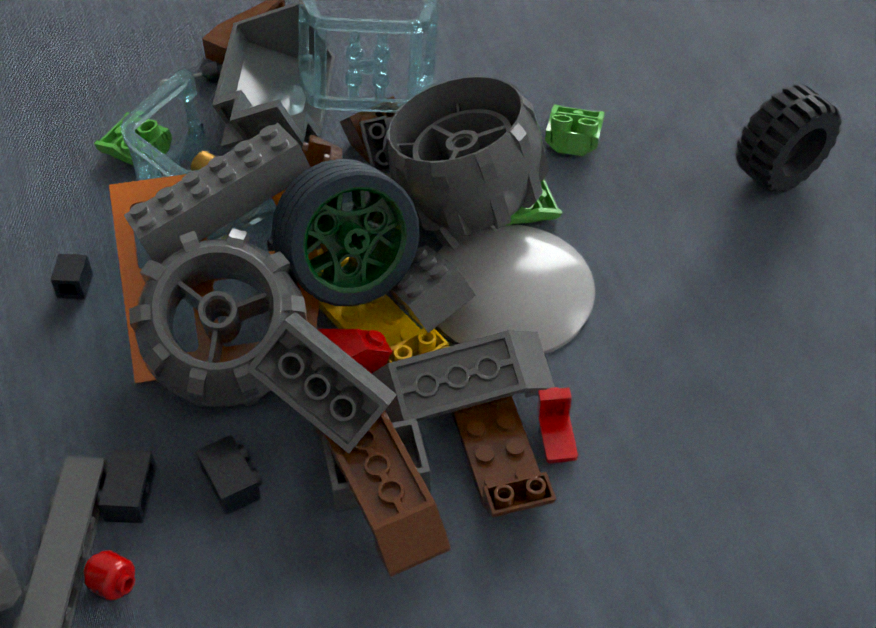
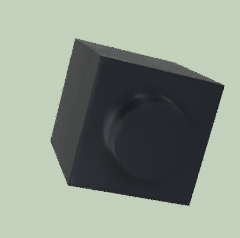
M79 254L58 255L50 279L57 298L86 299L93 276L88 256Z

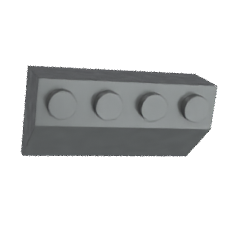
M296 312L281 323L246 369L348 453L352 451L397 395Z

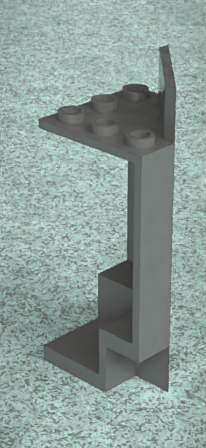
M300 1L233 23L212 104L226 123L221 142L222 147L231 149L232 146L235 147L238 143L255 137L263 128L277 123L300 146L303 145V142H309L310 135L321 138L335 56Z

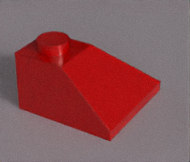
M317 329L370 373L386 365L393 353L384 335L376 330Z

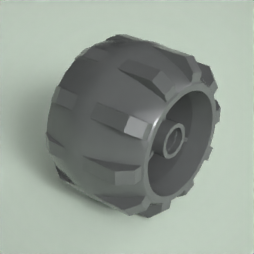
M477 75L464 76L434 84L424 89L404 105H401L394 113L383 141V150L393 181L400 185L413 201L419 219V227L434 232L441 227L450 229L452 236H471L473 230L493 225L496 229H499L511 222L510 216L515 214L521 207L530 208L543 193L540 182L549 172L540 126L536 120L533 105L520 94L519 89L515 85L504 79Z
M232 228L228 239L199 241L195 231L181 235L179 237L183 248L167 257L161 264L148 260L140 272L145 285L138 299L137 306L129 309L130 325L135 332L140 355L150 373L163 387L174 395L192 402L195 407L210 410L211 407H230L246 404L249 407L261 402L260 398L270 392L271 389L247 371V367L287 317L296 312L307 321L304 297L297 282L291 275L290 262L280 251L271 255L266 250L251 244L248 232ZM228 278L250 285L259 294L236 303L232 296L226 292L213 291L201 297L192 289L205 281ZM182 299L198 310L205 333L211 339L208 362L189 355L175 342L173 320L176 309ZM270 311L266 332L255 348L238 359L220 362L223 343L231 342L238 336L241 322ZM220 316L228 317L222 323H214L215 319Z

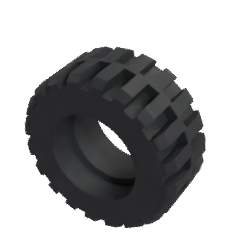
M804 85L786 87L782 89V92L773 94L771 99L759 106L760 109L749 118V123L741 131L742 136L738 138L735 155L739 168L766 191L775 193L789 191V188L797 187L801 181H806L813 171H817L823 160L827 159L831 148L837 142V136L840 135L842 120L839 110L813 89Z

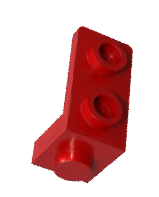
M551 387L538 391L537 416L546 462L549 464L576 461L578 459L570 419L572 400L570 387Z

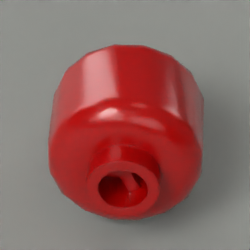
M111 550L101 551L93 555L84 567L86 587L105 599L111 601L120 599L125 594H128L135 585V566L133 562Z

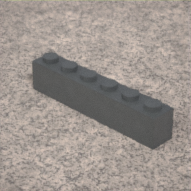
M66 456L63 469L58 470L56 478L57 490L55 496H52L49 500V518L47 525H43L40 531V549L38 554L33 556L31 563L32 577L30 584L24 587L22 594L23 608L21 615L16 617L13 628H71L84 580V567L90 557L101 515V509L97 508L96 498L98 490L103 489L105 483L104 466L106 462L104 458Z

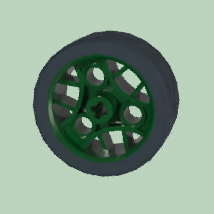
M348 159L321 162L305 170L294 179L280 197L274 212L271 230L275 253L280 251L290 262L291 275L307 293L321 302L334 306L350 307L374 301L388 293L401 281L416 255L420 236L418 215L413 201L406 191L374 167L357 160ZM352 191L353 201L342 203L343 193ZM375 211L374 217L367 222L369 214ZM326 215L323 223L317 225L318 219ZM379 239V241H378V243H377L375 249H374V250L372 251V253L370 254L372 247L375 245V243H376L377 240ZM320 245L323 254L309 260L308 254ZM349 257L347 264L341 266L342 261Z

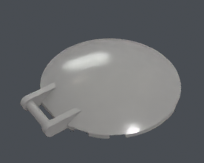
M513 224L505 225L499 229H496L493 225L473 230L471 236L454 237L451 235L450 229L443 227L434 232L443 245L437 253L460 271L476 295L436 326L439 332L455 345L508 330L538 332L544 354L561 348L576 337L586 320L590 318L595 299V286L591 271L582 256L561 238L541 229Z

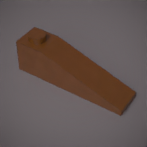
M266 0L218 24L202 38L205 57L223 65L233 23L286 6L285 0Z

